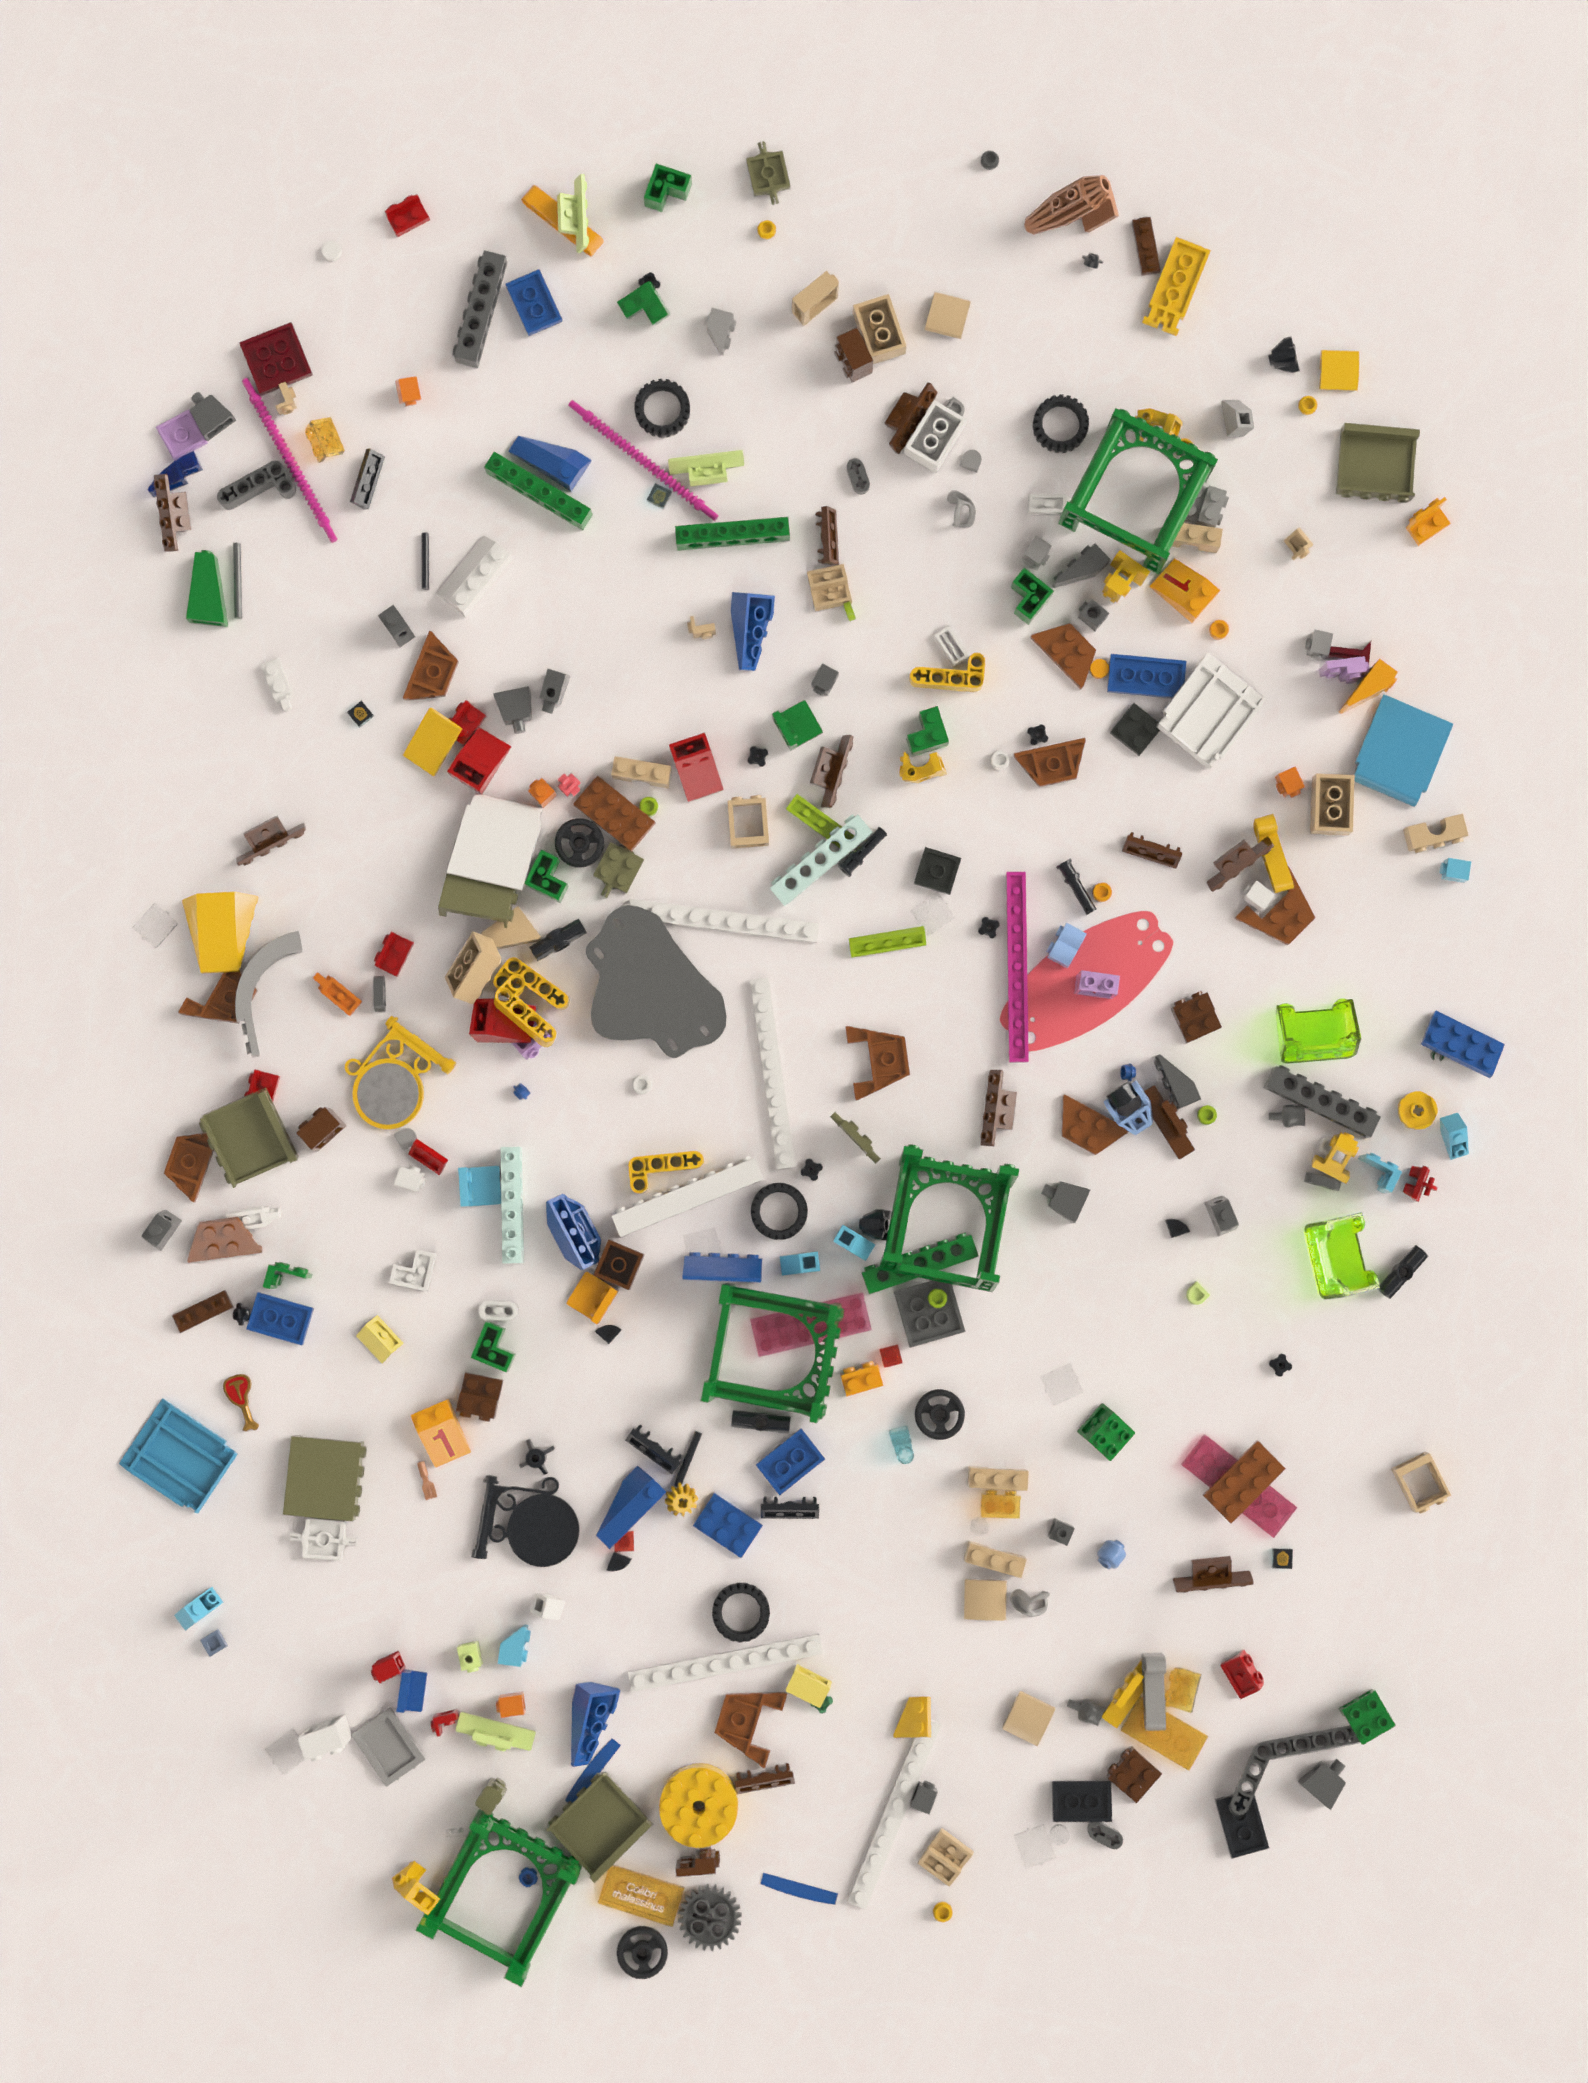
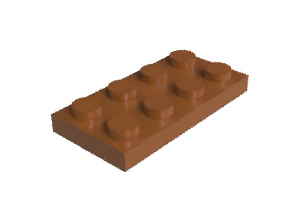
M598 775L573 803L578 810L631 852L656 824L653 819Z
M1256 1440L1203 1496L1232 1524L1286 1468Z

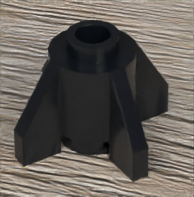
M1292 336L1283 338L1271 350V354L1268 355L1270 366L1274 365L1275 369L1290 373L1298 372L1300 369Z
M875 1209L863 1215L859 1220V1229L862 1230L863 1234L873 1239L887 1240L888 1220L891 1211Z
M530 1439L526 1440L529 1451L525 1457L526 1461L519 1464L520 1468L528 1465L531 1468H539L544 1475L548 1474L544 1463L546 1462L547 1454L555 1450L554 1445L543 1450L540 1447H534ZM534 1455H537L539 1457L538 1462L537 1460H532V1457Z

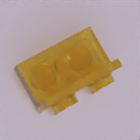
M331 417L310 421L305 428V435L310 441L313 454L317 457L319 463L323 462L326 457L341 455L345 452Z
M986 1490V1493H981L980 1517L1020 1519L1021 1495L1017 1494V1491L1011 1490L1005 1491V1494H997V1490Z
M1175 1667L1169 1676V1682L1171 1683L1165 1693V1706L1193 1713L1202 1674L1181 1667Z

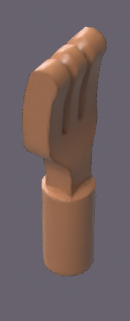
M418 1462L417 1466L424 1482L422 1489L425 1499L436 1498V1489L434 1483L429 1481L425 1462Z

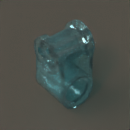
M905 1425L889 1430L898 1461L902 1464L911 1463L914 1458V1451L908 1426ZM902 1450H906V1452L911 1453V1455L908 1456L909 1460L900 1458Z

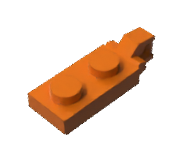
M318 972L313 977L320 984L318 987L320 992L349 1016L362 1003L358 997L335 978L329 975L325 978Z

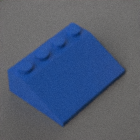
M689 1252V1256L684 1258L682 1279L761 1282L762 1259H758L759 1255L747 1254V1258H739V1254H728V1257H720V1253H708V1257L701 1256V1252Z

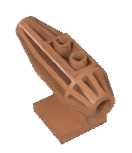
M1104 175L1083 176L1056 191L1026 217L1024 224L1026 231L1035 235L1069 225L1082 218L1085 232L1090 233L1119 217L1110 181Z

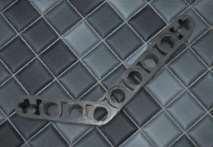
M1351 1726L1274 1739L1255 1745L1229 1802V1811L1235 1816H1241L1247 1812L1269 1760L1360 1744L1357 1736L1349 1737V1734L1354 1733ZM1336 1732L1344 1736L1342 1743L1335 1740ZM1316 1736H1321L1324 1738V1746H1318L1316 1744ZM1298 1739L1305 1742L1306 1747L1304 1750L1297 1748L1296 1741ZM1278 1743H1283L1286 1746L1285 1753H1280L1277 1750ZM1258 1747L1266 1748V1757H1261L1258 1754ZM1251 1765L1258 1766V1775L1251 1774L1249 1769ZM1243 1783L1250 1784V1793L1247 1794L1243 1792ZM1241 1797L1248 1798V1800H1242L1241 1807L1243 1809L1236 1811L1234 1803H1238Z

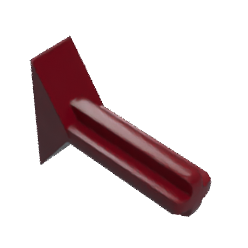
M1371 641L1363 650L1331 646L1328 657L1347 659L1365 656V662L1369 664Z

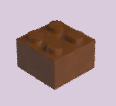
M857 327L837 336L834 354L838 362H842L844 366L842 369L846 378H850L853 383L872 374L873 359Z
M327 1107L318 1108L312 1114L314 1117L309 1122L305 1120L298 1127L299 1131L296 1132L313 1151H320L347 1126L331 1108Z
M608 1239L593 1275L630 1290L645 1254Z

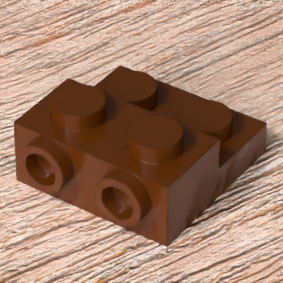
M1202 991L1192 994L1191 1000L1185 1001L1183 998L1175 1002V1007L1171 1008L1186 1044L1222 1028L1208 992L1203 994Z
M465 1372L456 1411L460 1412L459 1416L471 1418V1415L479 1416L478 1420L490 1422V1418L495 1419L504 1380Z
M1131 1746L1130 1749L1126 1748L1121 1753V1759L1117 1764L1113 1763L1108 1768L1106 1776L1137 1804L1162 1773Z
M704 1847L696 1850L694 1859H692V1856L681 1857L676 1863V1877L716 1874V1868L720 1867V1852L716 1851V1849H711V1847Z

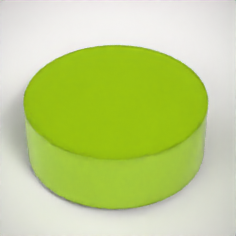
M850 601L844 603L843 606L848 620H855L856 616Z
M652 797L643 798L639 804V809L649 817L654 816L659 808L657 801Z
M1209 1105L1202 1106L1197 1112V1119L1204 1125L1212 1124L1217 1118L1215 1108Z
M933 1289L928 1294V1302L934 1308H941L947 1302V1294L942 1289Z

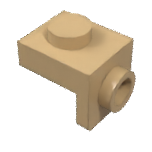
M286 382L278 385L285 402L275 406L279 415L290 414L297 408L293 399L296 398L293 388L288 387Z
M1300 527L1284 540L1295 554L1291 557L1293 561L1299 557L1300 559L1306 557L1310 553L1309 549L1313 546V543Z
M690 616L691 622H687L689 634L693 633L694 639L700 637L702 639H710L713 635H716L714 623L695 626L694 616Z

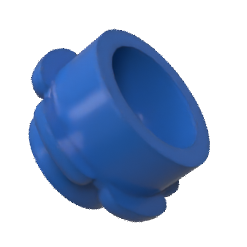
M1131 1063L1121 1066V1079L1132 1081V1078L1136 1077V1068Z
M522 1083L513 1086L515 1089L513 1093L518 1099H528L527 1097L531 1093Z
M523 1868L521 1874H519L520 1883L525 1887L535 1885L538 1881L537 1871L534 1868Z

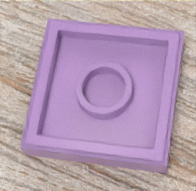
M189 409L156 427L174 461L208 444Z

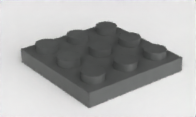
M929 1281L894 1291L909 1348L966 1332L952 1284ZM933 1289H942L947 1294V1302L941 1308H934L928 1302V1294Z

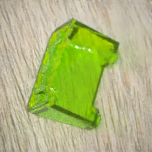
M1338 999L1333 1004L1332 1009L1295 1012L1294 1006L1288 1003L1276 1006L1281 1062L1301 1063L1348 1059L1357 1054L1361 1042V1033L1353 999Z
M1362 1212L1318 1221L1305 1226L1304 1234L1318 1293L1323 1299L1342 1298L1380 1288L1377 1274L1373 1270L1365 1269L1357 1235L1365 1227Z

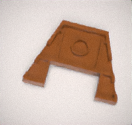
M1289 866L1294 888L1287 890L1288 893L1262 919L1248 905L1235 917L1237 921L1249 925V927L1257 929L1286 945H1289L1316 918Z
M224 972L205 1006L186 997L178 1013L185 1016L239 1024L240 1022L236 1021L235 999L242 973ZM256 988L254 989L252 1000L258 991Z
M845 1026L848 1044L868 1042L873 1081L853 1083L855 1101L910 1075L904 1036Z
M726 1693L714 1733L743 1752L748 1758L754 1760L759 1766L765 1768L770 1750L751 1744L763 1705L783 1711L788 1693Z

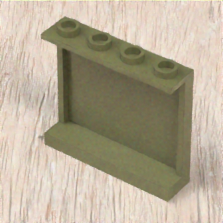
M1344 423L1340 433L1336 494L1344 498L1360 496V499L1365 500L1379 498L1380 501H1390L1392 499L1397 500L1399 503L1411 501L1415 497L1413 483L1416 444L1420 437V429Z
M446 874L438 905L439 916L447 917L448 912L504 922V928H507L508 923L513 920L514 911L512 906L517 904L518 894H516V889Z
M266 1087L203 1114L200 1118L199 1126L203 1133H207L209 1138L207 1139L208 1145L211 1150H215L217 1154L215 1157L219 1167L223 1166L226 1172L224 1174L225 1180L233 1188L237 1184L275 1167L298 1160L299 1155Z
M302 1435L291 1436L283 1515L343 1521L356 1520V1517H359L360 1505H357L358 1497L362 1495L360 1478H363L365 1469L362 1466V1458L366 1457L367 1451L364 1441L353 1442L303 1437Z
M598 1772L590 1780L592 1784L587 1789L583 1787L576 1794L578 1798L573 1803L569 1801L562 1808L564 1812L559 1817L555 1815L548 1822L550 1826L546 1829L547 1832L551 1831L576 1860L580 1861L579 1863L591 1875L589 1878L594 1883L653 1825L651 1820L606 1772L601 1775Z

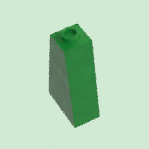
M208 550L195 552L186 619L194 624L228 627L218 558L213 552Z

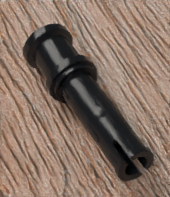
M878 827L855 852H850L849 857L842 864H838L839 869L846 876L851 877V873L859 865L863 864V859L887 836V833L881 827Z
M1070 858L1056 866V868L1060 869L1065 878L1064 882L1070 885L1084 912L1088 915L1097 910L1082 885L1079 879L1080 874L1075 871Z

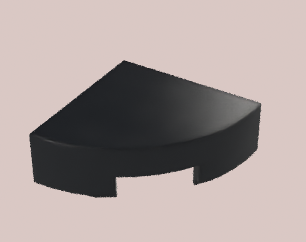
M1165 1220L1171 1238L1190 1232L1188 1226L1179 1220Z
M605 1325L598 1328L595 1332L610 1344L622 1329L615 1325Z
M614 1551L607 1571L622 1570L628 1566L632 1558Z

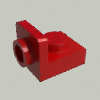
M458 1709L437 1713L433 1716V1720L430 1721L432 1732H436L437 1737L443 1733L441 1724L444 1726L455 1724V1721L459 1718Z

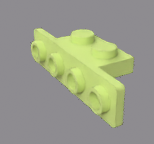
M580 174L574 180V195L564 193L557 195L558 232L576 235L577 253H581L589 244V237L587 236L588 218H586L588 202L585 199L587 182L585 181L584 174Z
M743 450L668 459L670 475L689 473L690 486L728 482L726 468L744 466Z
M465 1712L460 1713L456 1726V1732L473 1736L472 1740L476 1741V1744L480 1746L493 1745L499 1751L510 1750L512 1746L531 1751L536 1734L533 1730Z

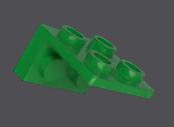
M805 700L781 713L779 710L772 713V720L790 751L823 733L822 728Z
M275 1262V1264L268 1265L262 1287L277 1289V1286H280L283 1281L282 1272L305 1279L312 1278L313 1274L308 1273L309 1270L302 1267H294L292 1269L289 1268L290 1264Z
M1103 1403L1100 1404L1077 1431L1109 1461H1112L1135 1435V1431Z
M1373 1689L1338 1708L1342 1716L1346 1717L1362 1745L1396 1726L1376 1690Z

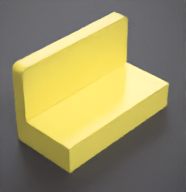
M378 1315L369 1321L356 1335L381 1363H384L392 1353L403 1345V1342Z
M797 1664L786 1687V1692L820 1708L830 1690L832 1681Z

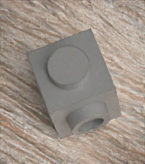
M1035 536L1023 554L1022 559L1024 563L1031 568L1035 567L1037 569L1041 564L1044 566L1050 558L1048 553L1052 545Z
M1315 629L1311 633V637L1307 638L1305 649L1308 650L1306 655L1311 656V659L1316 661L1325 660L1329 656L1333 633Z

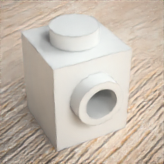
M1256 881L1253 884L1249 883L1243 891L1245 895L1242 899L1261 912L1275 894Z
M410 1165L409 1169L400 1166L394 1185L419 1192L420 1189L424 1188L426 1182L425 1174L420 1172L421 1168Z
M535 1593L530 1612L542 1618L560 1620L565 1601L553 1595Z

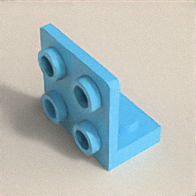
M1374 1153L1360 1155L1359 1160L1385 1173L1377 1181V1185H1379L1377 1190L1383 1194L1392 1193L1402 1171L1398 1170V1166L1391 1162L1385 1163L1380 1161L1381 1157Z
M499 1166L458 1168L461 1207L501 1204Z

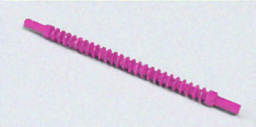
M248 378L243 379L242 383L250 396L251 404L254 405V409H257L256 413L259 414V418H262L261 422L264 423V427H267L266 431L270 432L269 436H272L271 440L275 441L274 445L277 446V450H280L279 454L283 455L282 459H285L284 463L288 464L287 468L290 469V473H293L292 477L295 478V482H298L297 486L301 487L302 496H306L307 505H311L310 510H313L312 514L316 515L317 523L320 527H323L330 542H336L338 539L329 524V518L325 516V512H322L323 508L320 507V503H317L318 499L314 498L313 489H309L308 480H304L305 475H302L303 471L299 470L300 466H297V461H294L295 457L292 456V452H289L290 448L286 447L287 443H284L285 439L281 438L280 430L276 429L277 425L274 424V420H271L272 416L269 415V411H266L267 407L263 406L264 402L261 401L260 394L256 393Z
M574 400L570 401L568 406L582 416L583 421L589 422L590 426L593 425L594 429L602 432V436L606 435V439L610 438V442H615V446L619 445V449L622 448L623 452H627L628 456L631 455V459L635 458V462L639 461V465H644V469L648 468V472L656 475L657 479L660 478V482L664 481L665 485H669V489L673 488V492L677 491V495H682L681 498H685L686 502L689 501L690 505H694V509L702 511L713 521L717 520L719 515L706 506L705 501L701 498L698 499L697 495L693 496V492L690 493L689 489H685L684 485L681 486V482L677 483V479L673 480V476H668V472L664 473V469H660L659 465L656 466L655 462L652 463L651 459L648 460L647 456H643V452L639 453V449L635 450V446H630L631 443H627L626 439L623 440L622 436H618V432L614 433V429L610 430V426L606 427L605 422L601 423V419L597 420V416H593L594 414L590 410L586 411Z

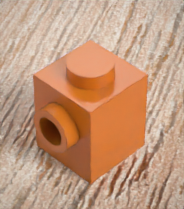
M417 376L395 381L399 404L405 403V406L417 405L416 401L421 400Z
M1296 766L1275 776L1277 781L1276 788L1279 794H1283L1284 798L1289 795L1291 798L1300 795L1301 790L1305 787Z
M543 778L540 780L536 779L529 786V794L543 808L557 796L556 792Z
M524 1692L503 1694L499 1696V1701H496V1711L500 1713L501 1718L524 1715L526 1712Z

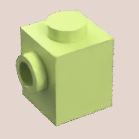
M473 1641L458 1645L457 1651L461 1671L467 1670V1673L478 1671V1667H481L483 1664L479 1642Z

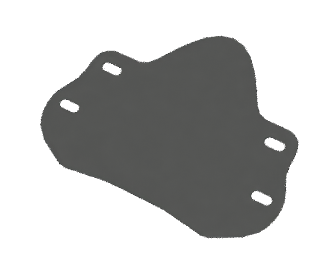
M631 905L619 907L610 913L601 932L586 947L587 958L600 975L591 1009V1021L595 1031L602 1037L611 1040L652 1039L671 1058H677L694 1047L708 1045L717 1040L726 1027L727 1015L723 996L700 974L675 943L661 918L653 912ZM615 919H619L624 925L623 930H619L614 924ZM595 948H599L604 954L603 959H600L595 954ZM704 1025L710 1032L709 1037H706L701 1032L700 1026ZM668 1039H673L678 1046L677 1050L671 1048L667 1042Z

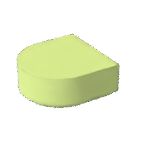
M1197 1281L1186 1292L1187 1300L1194 1305L1202 1304L1210 1296Z

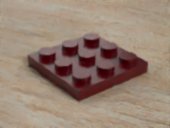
M292 322L239 342L260 396L280 389L278 384L283 382L290 385L313 376Z

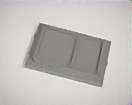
M391 1707L351 1734L386 1787L426 1760Z

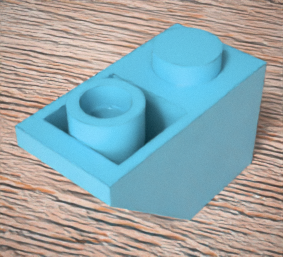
M1459 1113L1440 1118V1131L1450 1160L1468 1155L1467 1126Z
M844 1225L841 1226L833 1240L834 1243L864 1261L867 1260L875 1247L874 1243Z
M818 1252L779 1256L782 1276L820 1271Z
M211 1587L184 1606L174 1616L186 1631L220 1606L223 1601L213 1587Z
M524 1624L501 1642L497 1664L521 1667L523 1662L527 1661L528 1650H525L526 1642L529 1643L531 1635L528 1625Z

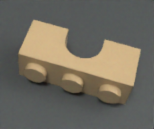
M1183 523L1172 547L1179 548L1181 545H1194L1198 547L1199 551L1217 553L1221 546L1223 529Z
M615 756L611 776L616 780L632 782V780L649 783L651 786L669 789L672 768L669 765Z
M1463 814L1442 819L1440 821V835L1430 833L1426 822L1403 829L1408 851L1415 850V853L1427 851L1426 847L1433 846L1434 849L1444 847L1447 842H1452V845L1464 842L1463 839L1469 835Z
M969 1466L968 1487L1028 1491L1029 1471L1027 1469H994Z
M968 1541L964 1561L1019 1578H1022L1027 1561L1025 1556L995 1550L972 1541Z

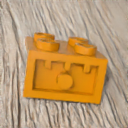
M1446 497L1441 500L1436 498L1428 504L1427 508L1424 510L1423 508L1420 509L1408 520L1410 523L1406 529L1418 546L1451 524L1440 509L1447 501Z
M586 1271L566 1304L590 1318L595 1324H599L619 1290Z
M873 1361L862 1363V1367L855 1369L854 1366L843 1369L844 1373H841L840 1376L846 1397L884 1386L877 1363L874 1364Z

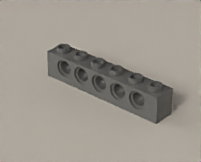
M484 250L483 255L478 258V273L473 276V291H470L468 294L467 302L469 305L467 309H464L462 316L464 323L462 327H459L457 334L459 341L453 347L452 355L456 363L475 368L479 367L508 263L505 255ZM487 271H493L491 276H485ZM484 288L488 289V292H487V293H485V294H481V293H480V291H481L482 289H484ZM478 306L484 307L483 310L479 312L475 311V308ZM472 324L479 325L476 329H470ZM469 341L474 342V344L471 347L465 346V344Z
M1279 1065V1067L1275 1066L1272 1068L1263 1087L1264 1089L1299 1106H1305V1109L1363 1137H1372L1381 1116L1376 1114V1110L1369 1107L1364 1109L1359 1106V1102L1353 1099L1346 1100L1342 1098L1341 1093L1334 1090L1329 1092L1324 1089V1085L1318 1082L1312 1084L1307 1081V1077L1298 1073L1294 1075L1285 1066ZM1285 1079L1291 1080L1292 1087L1290 1089L1284 1086ZM1303 1087L1309 1089L1308 1097H1304L1301 1094ZM1321 1095L1327 1099L1325 1106H1322L1318 1101ZM1338 1104L1343 1105V1114H1339L1336 1111ZM1355 1112L1361 1114L1362 1119L1359 1123L1353 1118Z

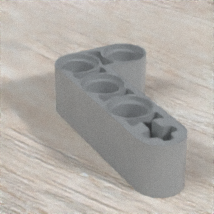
M1142 1653L1145 1731L1166 1730L1164 1686L1166 1658L1163 1653Z

